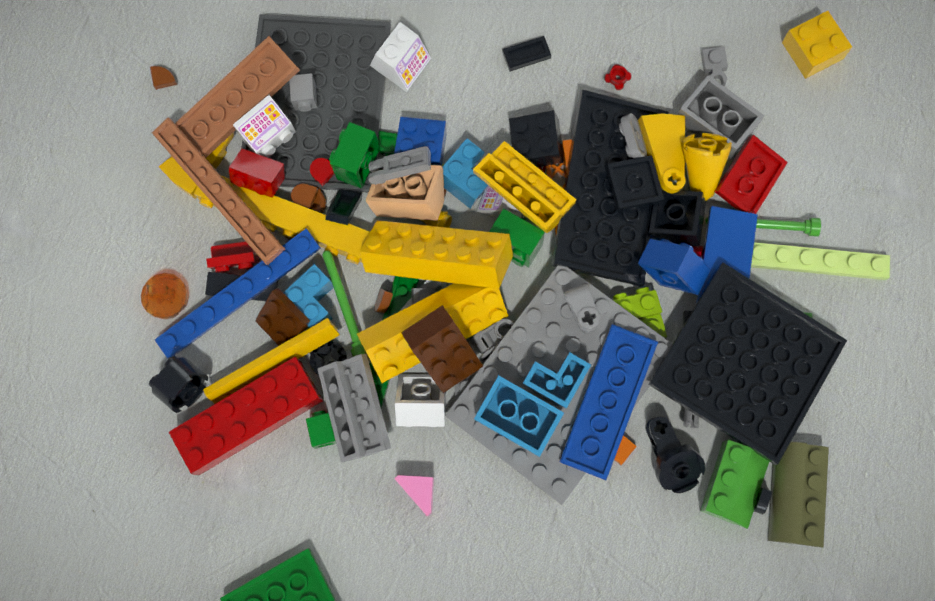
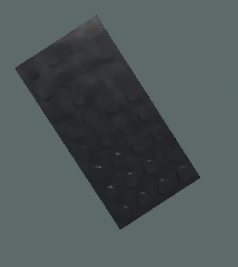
M582 90L579 96L564 190L576 199V203L560 219L551 266H564L572 271L643 286L645 284L646 271L638 262L651 239L649 229L653 204L617 211L606 165L634 159L633 157L630 158L626 152L627 142L619 128L622 117L632 113L639 120L643 115L669 114V112Z

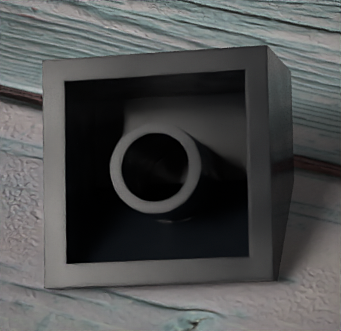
M662 190L664 200L653 204L649 234L660 239L669 240L673 244L680 245V243H686L690 246H700L706 208L703 192L679 191L671 194Z

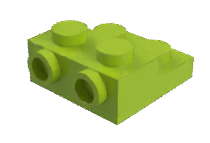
M649 287L636 290L635 295L627 296L626 293H620L613 296L614 302L659 335L667 338L661 316L662 309L656 290L650 291Z

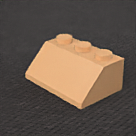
M431 165V170L386 180L382 184H372L365 201L377 217L438 220L444 203L443 167L441 165Z

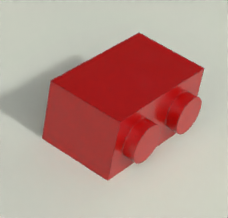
M241 149L229 166L230 183L273 198L285 179L284 163Z

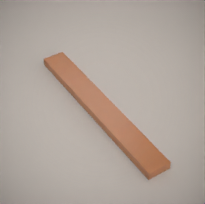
M166 118L152 132L156 139L265 264L269 265L285 250L282 244L172 119Z

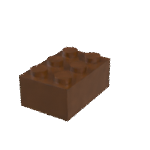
M443 305L401 332L413 353L442 393L483 367Z

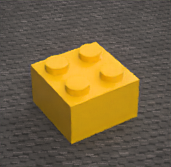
M829 11L790 29L782 41V44L805 79L843 60L852 48V45Z

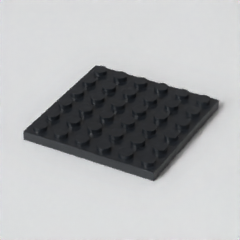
M721 263L648 385L742 445L750 447L772 464L778 465L847 340L730 266Z

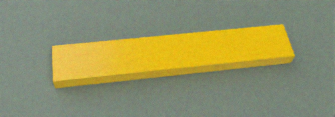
M326 318L204 388V394L216 404L293 357L299 359L340 335L338 329Z

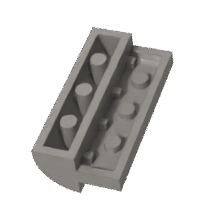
M360 354L344 361H336L317 368L341 463L390 449L391 445L367 354Z

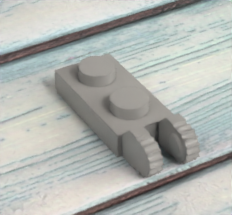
M424 146L370 162L369 171L372 173L369 174L368 181L370 184H382L386 180L431 170V151L428 147Z

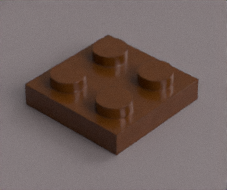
M277 288L269 295L255 322L279 346L304 332L310 320Z

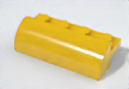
M505 141L492 154L488 153L473 169V173L545 233L553 230L559 224L560 219L576 203V199Z

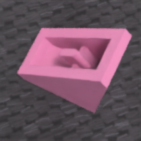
M398 475L394 478L426 516H430L433 508L434 478Z

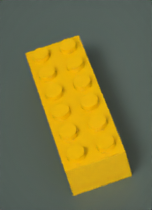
M378 220L359 251L366 273L497 289L500 288L513 257L510 234Z
M453 283L357 333L380 381L384 383L421 363L401 332L443 305L464 338L467 339L501 319L508 317L500 290L497 288Z

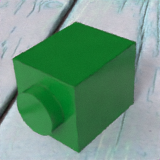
M325 410L317 411L311 414L312 417L306 418L310 442L313 448L318 449L336 444L329 413H326Z

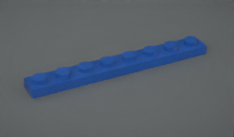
M303 230L284 244L285 250L269 265L261 261L154 339L167 359L181 352L320 250L321 247L309 230Z

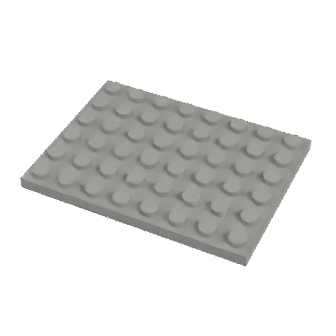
M557 266L445 416L562 505L586 473L559 461L611 325H616L658 341L634 407L650 387L648 384L672 343L571 269ZM587 283L600 315L599 324L594 331L584 332L578 327L574 315L565 300L564 291ZM586 314L583 323L588 322L589 325H592L594 317L589 318ZM570 352L591 364V367L565 409L525 386L523 382L535 361L557 374ZM498 375L564 412L540 457L474 420Z

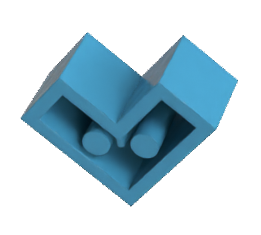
M467 138L442 167L444 188L471 209L483 195L488 185L473 173V169L481 161L485 152Z
M314 264L283 293L310 320L309 328L326 318L330 321L333 319L319 301L334 287L330 279Z
M569 352L556 374L535 361L523 384L566 409L591 364Z

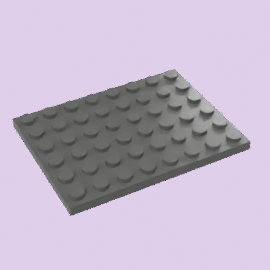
M259 14L255 48L270 36L300 69L296 75L312 73L316 82L318 108H313L310 111L302 112L294 109L291 103L289 81L271 97L292 123L296 131L288 142L282 143L276 148L274 154L268 157L284 163L285 179L280 187H295L298 184H308L323 190L339 191L344 189L356 192H369L372 183L370 184L368 178L363 188L360 189L337 180L335 174L322 187L312 177L310 165L317 158L329 160L333 149H337L340 143L339 136L341 131L347 128L349 122L374 131L379 140L386 77L371 67L370 64L377 51L390 35V22ZM242 140L241 149L253 152Z

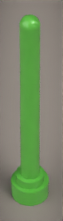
M809 218V220H804V222L757 219L756 228L803 231L808 236L819 237L821 219Z
M326 250L322 256L353 342L350 351L353 357L366 354L357 336L359 330L332 253Z

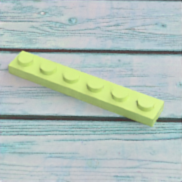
M754 242L751 267L887 280L890 278V255Z

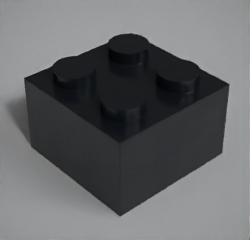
M554 110L509 118L512 147L536 167L564 163L560 123Z

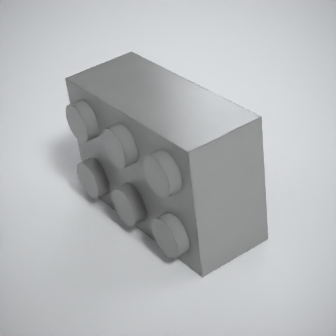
M709 75L678 112V115L685 116V127L699 137H702V133H711L726 137L727 143L731 141L732 146L728 156L729 159L736 154L764 117L762 113Z

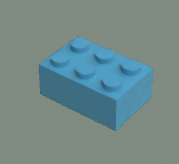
M498 375L474 420L540 457L564 412Z

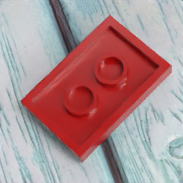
M751 135L747 138L714 192L738 211L756 214L788 162L755 135Z

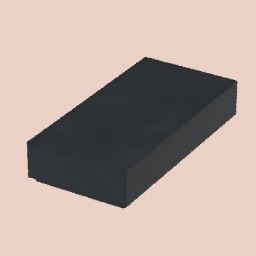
M545 36L502 49L509 72L551 59L552 56Z
M340 189L326 212L325 220L348 225L362 200V193Z

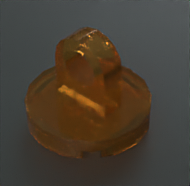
M169 273L157 274L150 278L143 286L141 292V302L146 312L155 318L164 320L179 315L178 313L187 306L189 299L188 288L185 283L174 274Z

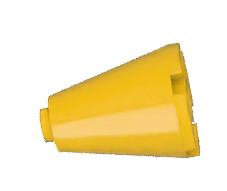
M702 133L700 138H695V134L685 137L683 141L690 191L703 192L705 201L714 196V191L718 186L731 151L732 143L731 141L727 143L726 137L718 134Z

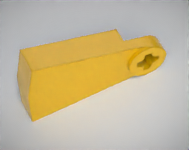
M673 114L643 115L639 118L638 122L647 149V156L652 155L662 189L671 194L677 193L683 188L686 181L683 149L685 116ZM671 176L673 180H677V183L675 185H673L671 181H668V179Z
M234 132L206 157L215 169H217L227 154L225 149L233 139ZM172 156L158 166L179 189L194 199L197 198L194 195L197 188L196 183Z

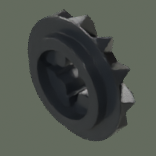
M329 341L310 352L309 363L317 375H319L317 368L324 366V360L319 355H327L331 351V357L334 360L344 361L347 359L345 349L336 341Z

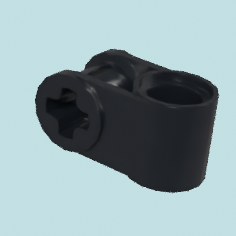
M659 416L647 422L645 429L656 458L673 448L682 446L667 418ZM657 424L663 425V428L660 430V432L654 431V427H656Z

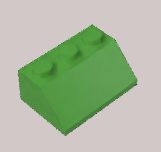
M729 439L722 442L700 511L748 529L769 461L758 455L748 446Z

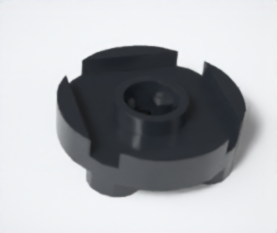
M688 444L673 448L665 454L659 455L656 459V478L663 489L672 490L673 493H684L693 489L699 483L697 479L701 473L702 475L705 473L703 458ZM683 467L682 472L678 473L677 469Z

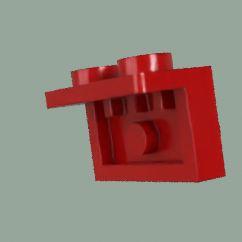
M246 241L211 246L212 258H206L207 268L215 269L216 273L230 271L229 267L238 266V269L253 268L252 264L260 263L259 256Z

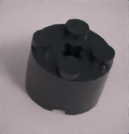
M172 356L166 361L165 367L160 373L151 378L149 386L152 388V393L173 412L179 413L182 412L181 407L186 405L189 408L200 398L204 392L203 389L206 388L203 385L204 380L208 381V376L187 358Z

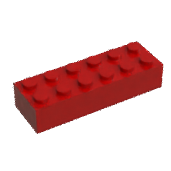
M293 357L169 431V434L189 472L199 476L323 402V399L301 361L297 357Z

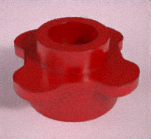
M616 64L612 67L610 73L605 75V82L614 85L616 90H622L626 81L631 80L632 75L630 72H627L625 67Z

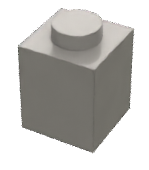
M312 73L293 76L289 82L291 103L294 109L306 112L313 108H318L316 82Z

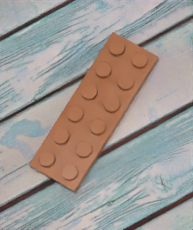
M268 36L175 124L206 158L236 130L233 126L235 122L268 95L272 97L300 69Z

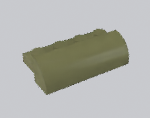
M790 442L779 464H773L768 541L824 548L829 447L809 445L802 442Z

